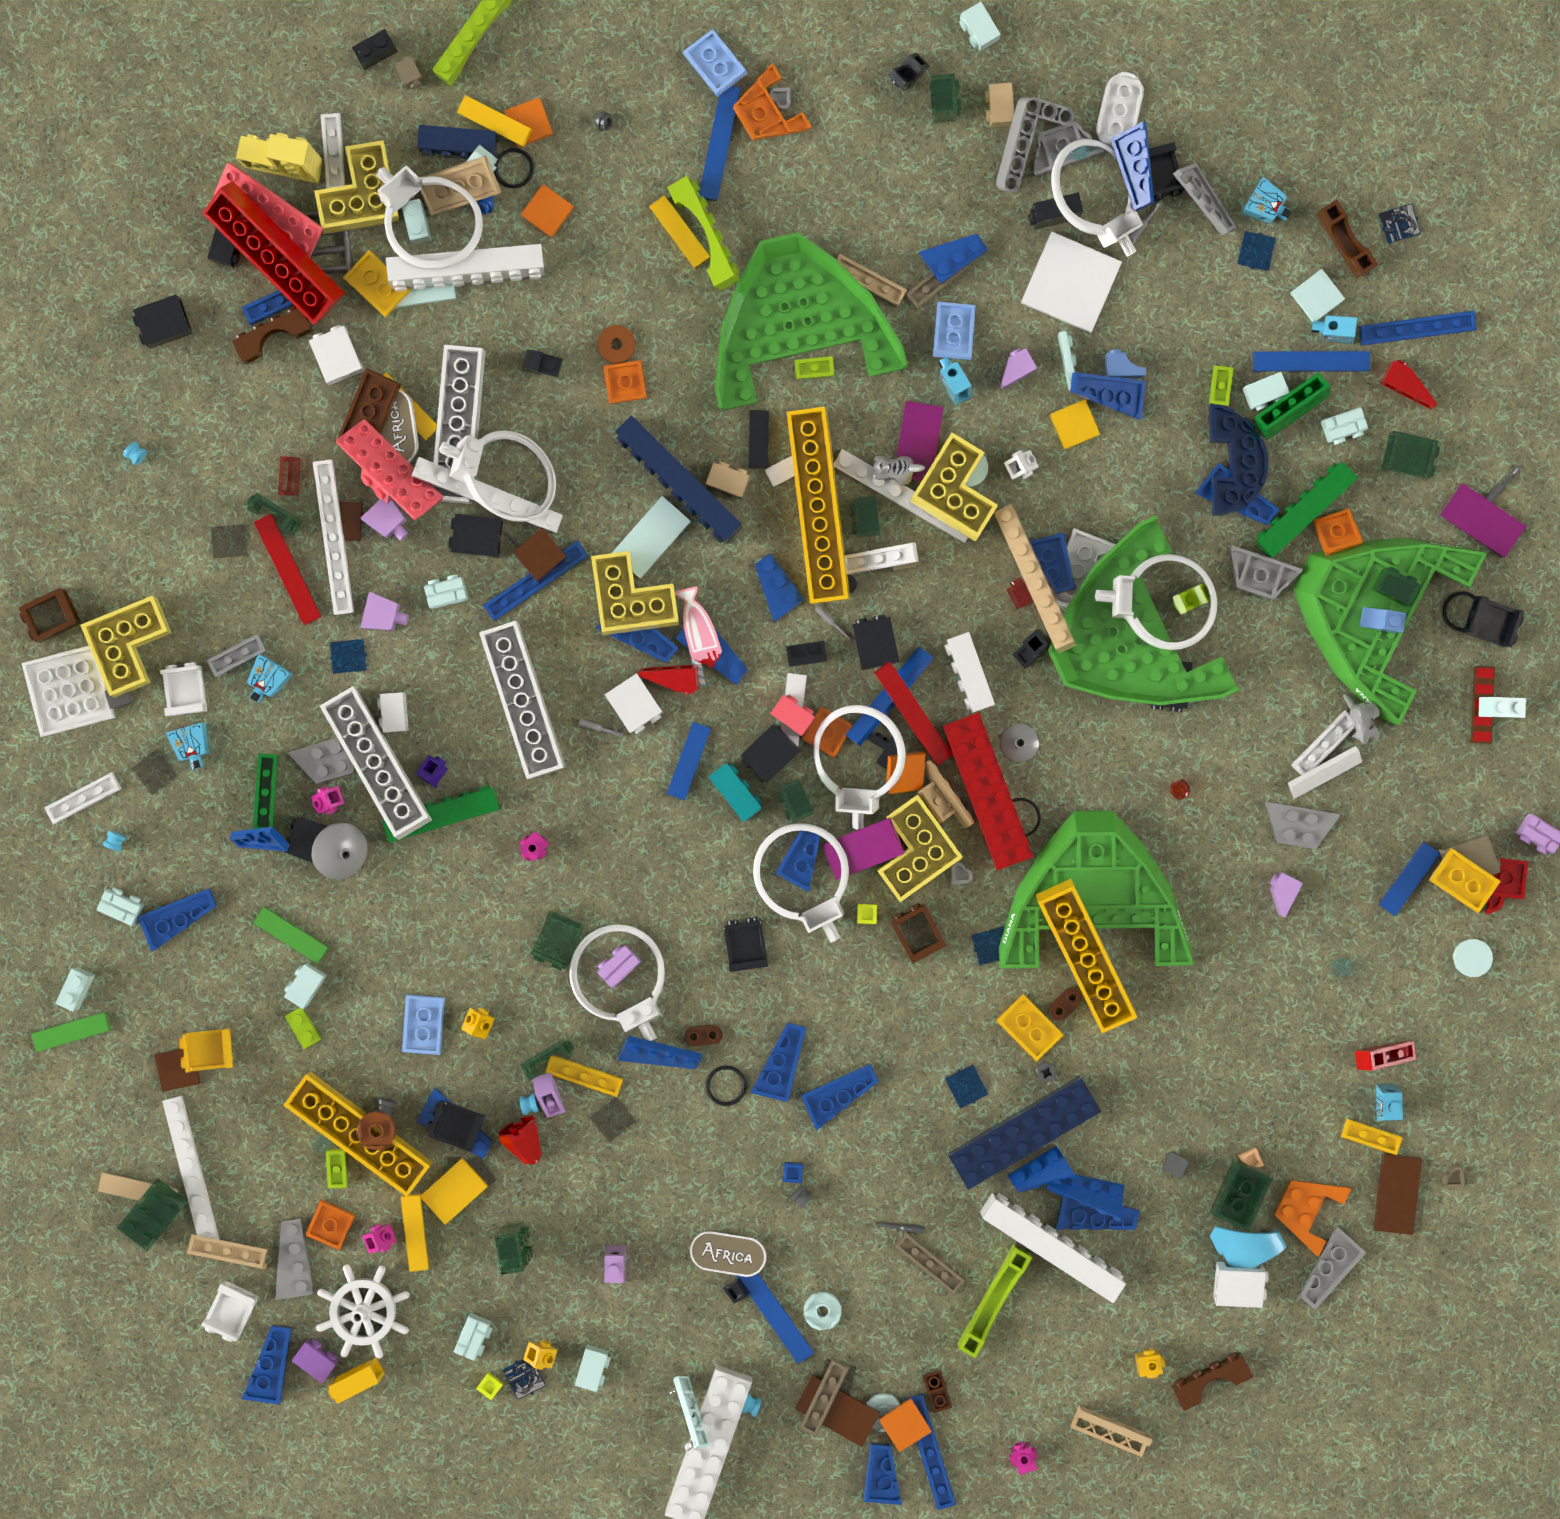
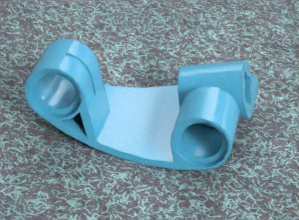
M1215 1226L1210 1234L1216 1250L1220 1255H1224L1229 1267L1254 1268L1275 1257L1286 1248V1244L1278 1230L1268 1233H1252Z

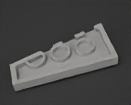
M1196 163L1178 169L1173 173L1222 236L1236 229L1235 224Z
M302 1218L283 1220L281 1222L275 1300L314 1293Z
M1336 1226L1299 1296L1315 1310L1361 1260L1366 1252Z

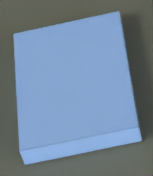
M714 29L683 51V55L717 97L748 74L747 70Z
M937 302L933 357L971 360L976 305Z
M406 995L402 1052L441 1054L445 997Z

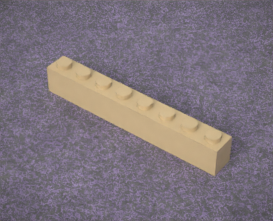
M1010 504L995 511L996 519L1056 651L1061 653L1076 646V642L1016 510Z

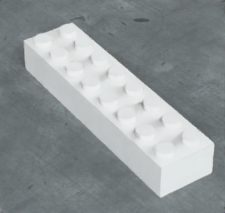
M541 244L473 250L461 262L441 269L417 267L403 260L400 256L386 258L388 282L391 289H395L397 292L406 291L407 287L423 290L426 289V286L443 288L447 284L463 286L464 283L469 282L479 285L483 284L484 281L500 283L503 282V279L520 281L524 277H530V279L534 280L540 279L541 276L545 275ZM460 251L412 256L423 260L438 261L450 258Z
M444 345L434 463L450 470L453 458L440 453L439 448L442 442L457 447V443L466 435L478 439L486 353L483 348ZM432 484L443 496L442 502L472 504L471 499Z
M513 621L479 632L526 779L565 768L519 622Z
M352 686L320 705L393 836L400 840L432 821L359 691Z
M1000 1193L997 1195L991 1194L980 1211L984 1220L1114 1304L1126 1285L1123 1280L1124 1276L1121 1275L1118 1269L1113 1266L1108 1268L1105 1261L1098 1256L1091 1257L1088 1253L1089 1251L1079 1245L1077 1248L1070 1238L1065 1235L1060 1237L1056 1232L1057 1230L1050 1225L1043 1226L1040 1219L1035 1215H1026L1024 1209L1018 1204H1009L1008 1198Z
M716 1364L700 1410L710 1445L706 1448H694L692 1438H690L666 1507L665 1516L674 1519H705L752 1384L751 1376Z

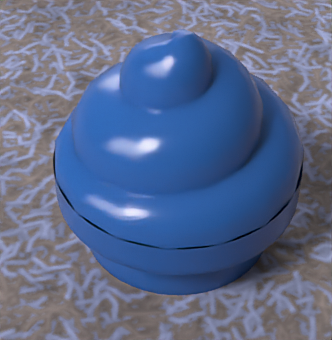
M493 196L476 201L482 214L486 215L493 211Z

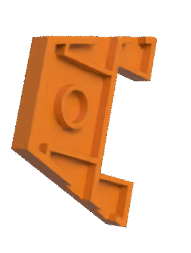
M773 63L769 65L767 70L733 106V110L752 141L808 131L812 127L803 112L788 121L784 120L766 90L782 79Z
M1290 1180L1274 1215L1319 1257L1326 1240L1309 1232L1312 1223L1326 1196L1344 1205L1351 1189L1344 1186Z

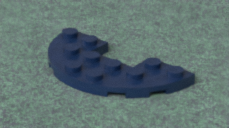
M1211 403L1209 405L1210 442L1227 443L1229 446L1230 478L1213 477L1211 479L1212 516H1222L1243 509L1256 498L1265 484L1269 460L1264 440L1260 438L1255 430L1256 427L1251 421L1234 412L1235 410L1232 408Z

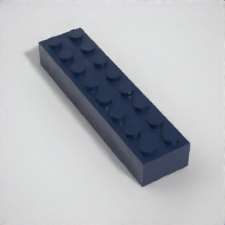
M632 415L615 431L618 436L616 438L625 449L629 447L631 455L638 462L642 460L645 463L643 465L652 476L656 474L659 477L657 479L658 482L665 489L669 487L672 490V496L679 503L683 500L686 503V510L693 516L697 514L700 517L698 519L699 522L707 530L711 528L714 531L712 533L713 536L720 543L724 541L727 544L743 528L742 524Z
M1078 1076L947 1154L969 1190L1099 1114L1101 1110L1083 1079Z

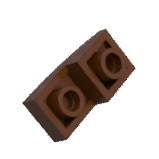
M941 1370L922 1375L933 1412L937 1413L952 1408Z

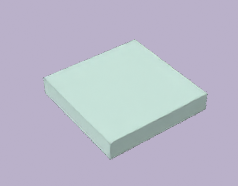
M1323 269L1319 270L1290 293L1312 322L1319 320L1345 300Z

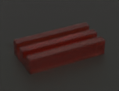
M280 456L278 495L298 496L300 457ZM285 461H288L287 491H283ZM293 461H295L294 490L291 491Z

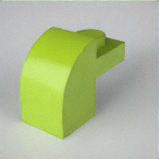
M1205 582L1174 596V606L1181 615L1209 602L1210 594Z

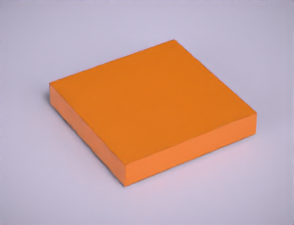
M540 97L504 110L507 117L532 129L525 145L554 135Z
M543 184L520 215L550 238H553L574 209V206Z
M641 360L603 366L609 404L647 399Z
M1349 508L1312 521L1325 556L1363 544Z
M820 706L815 719L806 730L802 740L814 746V739L819 726L832 712ZM837 717L830 722L821 736L819 750L835 758L847 738L846 733L853 724L841 717Z
M924 752L906 754L903 772L897 783L887 792L888 794L923 789ZM898 755L888 756L886 783L895 771Z
M321 1199L305 1236L340 1251L356 1214Z
M909 1398L879 1418L880 1423L899 1452L932 1432L912 1398Z

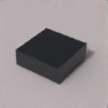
M740 1277L723 1288L734 1304L750 1294Z

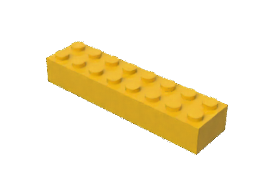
M1072 879L1036 894L1042 912L1101 1032L1105 1033L1136 1019L1135 1009Z
M311 1071L304 1076L283 1105L406 1197L413 1191L433 1164L430 1159L397 1135H395L392 1143L384 1149L372 1150L365 1147L358 1139L357 1127L363 1116L368 1113ZM374 1125L372 1133L379 1136L382 1133V1129Z

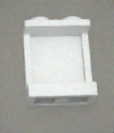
M341 325L332 327L328 333H318L313 336V339L309 340L324 379L329 386L365 371L348 335V329L345 326L341 327Z
M192 662L185 663L184 667L177 668V665L165 666V670H160V674L163 675L167 708H164L165 716L207 712L202 666Z
M637 673L605 694L630 733L635 732V734H638L645 729L644 725L649 721L651 723L656 722L661 718L660 714L663 713Z
M1217 1262L1213 1293L1216 1306L1263 1308V1300L1266 1301L1267 1298L1265 1283H1268L1269 1279L1268 1271H1265L1263 1264L1259 1265L1258 1269L1226 1267L1225 1262Z
M224 1280L217 1290L218 1294L201 1326L205 1327V1330L210 1333L222 1335V1338L226 1341L236 1342L240 1338L259 1296Z

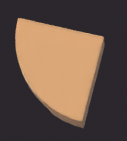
M1256 1148L1238 1155L1240 1160L1246 1165L1252 1167L1264 1166Z

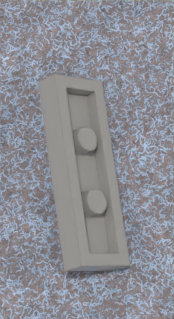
M256 634L208 659L207 662L217 678L268 650L260 635Z

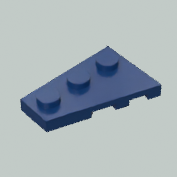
M974 234L920 251L918 254L940 284H942L988 251V248L978 234Z
M1060 533L1031 540V546L1055 593L1059 594L1076 590L1065 534Z
M768 554L755 564L774 622L805 600L771 554Z
M273 827L235 831L230 836V840L239 848L288 852L290 846L284 837Z
M801 830L776 874L809 892L820 835Z
M1057 1146L1008 1175L1018 1193L1040 1188L1041 1185L1051 1182L1053 1184L1059 1183L1060 1180L1066 1178H1077Z
M870 1442L864 1502L902 1505L891 1446L884 1443Z

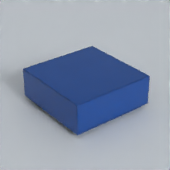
M784 1162L783 1182L802 1184L803 1163Z

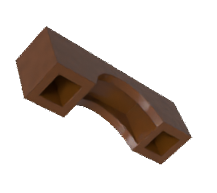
M1338 200L1325 206L1316 214L1356 279L1370 272L1378 265L1370 250L1364 247L1354 236L1348 223L1347 214Z
M292 307L287 310V314L274 316L270 319L269 323L256 325L253 327V331L247 334L246 332L238 334L232 343L241 361L244 364H248L263 356L264 343L272 334L286 332L298 339L314 331L309 319L296 307Z
M1232 1352L1226 1356L1227 1359L1221 1362L1217 1360L1210 1363L1209 1368L1195 1370L1192 1372V1376L1186 1379L1184 1377L1177 1379L1172 1388L1183 1410L1186 1411L1202 1403V1391L1206 1384L1214 1379H1227L1237 1386L1253 1378L1243 1355L1240 1352Z

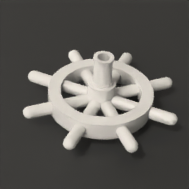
M346 1264L343 1266V1271L348 1282L336 1294L324 1289H319L317 1292L320 1297L331 1301L329 1311L330 1320L318 1324L316 1329L322 1332L333 1327L335 1332L345 1340L340 1353L343 1358L348 1356L353 1344H371L375 1356L380 1359L383 1357V1352L379 1340L390 1329L402 1334L409 1332L408 1327L395 1322V1303L408 1299L410 1293L404 1291L393 1296L389 1289L380 1283L386 1270L383 1265L378 1267L374 1279H355L350 1265ZM359 1288H369L364 1301ZM350 1290L354 1297L355 1303L343 1298V1296ZM377 1292L383 1300L371 1304ZM339 1306L345 1307L352 1312L340 1316ZM386 1307L387 1317L379 1315L374 1311ZM351 1320L353 1326L349 1331L343 1323ZM371 1320L383 1325L376 1333ZM362 1322L368 1334L367 1336L357 1335Z

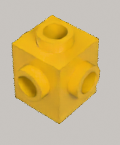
M479 1007L478 1010L470 1008L461 1029L471 1036L486 1039L495 1018L490 1016L489 1011Z
M546 1340L529 1342L523 1360L539 1370L552 1368L557 1349L551 1346V1342Z
M1149 1348L1144 1349L1143 1352L1135 1353L1137 1372L1140 1377L1156 1378L1159 1374H1163L1162 1368H1165V1360L1158 1350Z

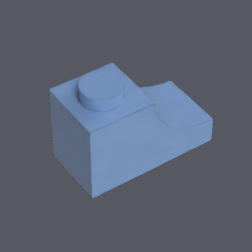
M1115 349L1110 350V353L1105 355V376L1117 378H1144L1146 376V367H1139L1131 363L1126 356V352L1121 353V350Z
M1363 607L1359 627L1396 634L1403 633L1406 613Z

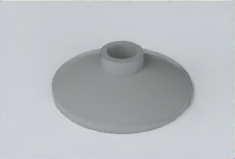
M1015 724L1004 731L1000 744L1002 752L1008 759L1015 762H1025L1036 754L1039 747V739L1031 727L1024 724ZM1019 739L1024 742L1022 747L1017 745Z

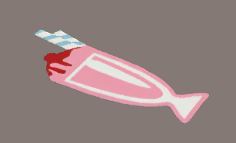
M695 586L676 591L675 594L686 602L683 611V623L692 665L698 664L700 685H706L701 663L707 664L708 667H713L719 659L722 649L707 612L694 600L698 587Z

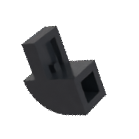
M916 52L909 55L901 66L892 69L888 75L895 86L905 91L930 66Z
M527 349L521 369L537 375L544 374L558 378L563 359L544 354L541 351Z
M1038 629L1022 642L1023 645L1012 655L1024 669H1027L1034 661L1048 651L1051 642Z
M878 732L876 734L871 733L867 740L883 749L876 763L887 769L888 756L898 755L894 737H891L889 742H886V737Z

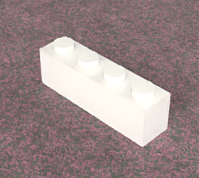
M967 632L946 640L947 644L944 646L947 655H952L954 661L951 663L954 674L958 673L960 678L957 681L960 691H964L967 697L964 699L967 710L971 709L973 713L995 705L970 633Z

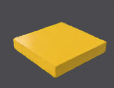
M1086 399L1050 414L1064 450L1100 435Z

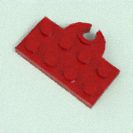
M1499 858L1501 862L1499 869L1501 872L1492 876L1501 882L1488 899L1485 914H1491L1500 910L1504 904L1505 897L1524 899L1529 861Z

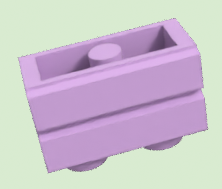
M1527 814L1516 834L1521 836L1519 839L1528 845L1530 843L1536 845V850L1544 855L1547 853L1554 854L1560 844V831L1533 814Z
M626 944L623 947L619 945L612 952L614 956L609 961L605 959L598 965L600 970L597 973L611 988H614L641 962Z

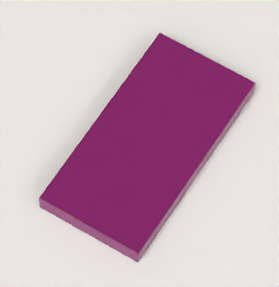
M906 401L896 458L907 456L913 459L914 464L925 466L924 470L913 472L912 481L921 482L935 460L944 407Z
M1463 483L1460 484L1439 515L1501 558L1507 556L1526 528L1523 523Z
M891 817L837 838L848 860L849 875L905 853ZM829 842L824 843L822 847L835 879L838 880L841 878L839 856Z

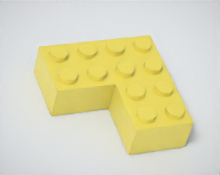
M283 133L270 134L269 139H266V141L259 140V137L255 135L241 136L236 159L245 168L319 184L324 163L312 145L307 142V139L301 137L291 139Z
M384 140L345 146L353 184L314 191L323 234L385 224L386 206L380 201L378 189L385 183L376 176L379 172L378 170L383 167L390 172ZM398 211L393 213L392 223L399 222Z
M951 433L913 494L910 502L976 542L998 505L965 485L985 452L956 434Z
M630 551L591 556L602 636L679 625L673 584L635 589Z
M154 596L80 625L109 696L114 698L151 683L136 648L172 633L158 598Z
M918 794L886 816V818L891 817L896 832L908 847L904 850L905 853L903 855L893 858L877 870L899 902L963 858Z

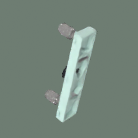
M677 1376L673 1379L675 1386L668 1391V1395L673 1397L678 1394L683 1409L682 1414L686 1419L692 1438L691 1441L685 1444L684 1448L686 1451H690L693 1448H706L710 1444L689 1376Z

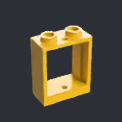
M377 1357L335 1377L328 1386V1393L331 1399L335 1400L338 1404L378 1384L385 1373Z

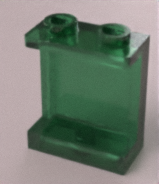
M1393 430L1388 436L1381 470L1420 477L1426 481L1435 472V465L1433 464L1434 459L1439 455V441Z
M257 492L247 502V510L257 515L264 506L284 518L285 521L279 530L294 537L303 522L302 519Z
M549 911L534 949L531 951V954L534 955L533 959L542 963L544 961L552 963L551 967L560 971L562 968L567 969L585 929V925Z
M562 1038L528 1057L520 1065L528 1080L531 1081L540 1074L536 1066L537 1063L559 1051H562L564 1057L568 1060L573 1055L574 1047L570 1040L566 1041L565 1038Z

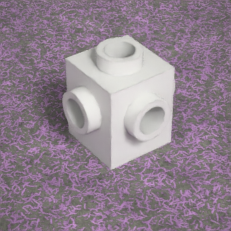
M1022 450L1012 454L1013 458L1004 462L1012 480L1021 476L1025 479L1033 475L1032 471L1039 467L1031 450L1024 453Z

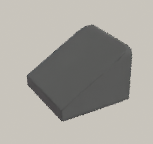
M107 690L104 691L110 709L132 703L129 692L114 698L109 696Z
M1170 1151L1162 1169L1182 1178L1189 1160Z

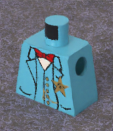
M1262 177L1242 213L1271 224L1276 216L1286 221L1292 211L1282 206L1287 196L1266 178Z
M1326 316L1325 322L1313 321L1311 332L1323 333L1322 340L1353 344L1357 318ZM1329 327H1335L1336 330H1330Z
M949 358L941 359L938 362L941 367L940 378L954 405L972 397V386L958 362L952 364Z
M258 654L247 681L249 685L254 687L250 698L259 703L264 694L274 697L292 677L293 673L264 655Z
M198 723L166 733L179 761L189 760L192 770L203 767L200 756L209 754L206 723Z
M1376 1084L1377 1121L1403 1120L1402 1092L1396 1084Z

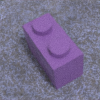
M308 1338L294 1356L292 1362L320 1383H323L339 1360L336 1359L337 1356L333 1352L325 1351L321 1348L322 1345L317 1340Z

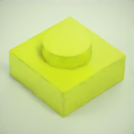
M858 904L857 923L876 924L877 904Z
M488 1372L476 1389L492 1400L502 1387L503 1382Z

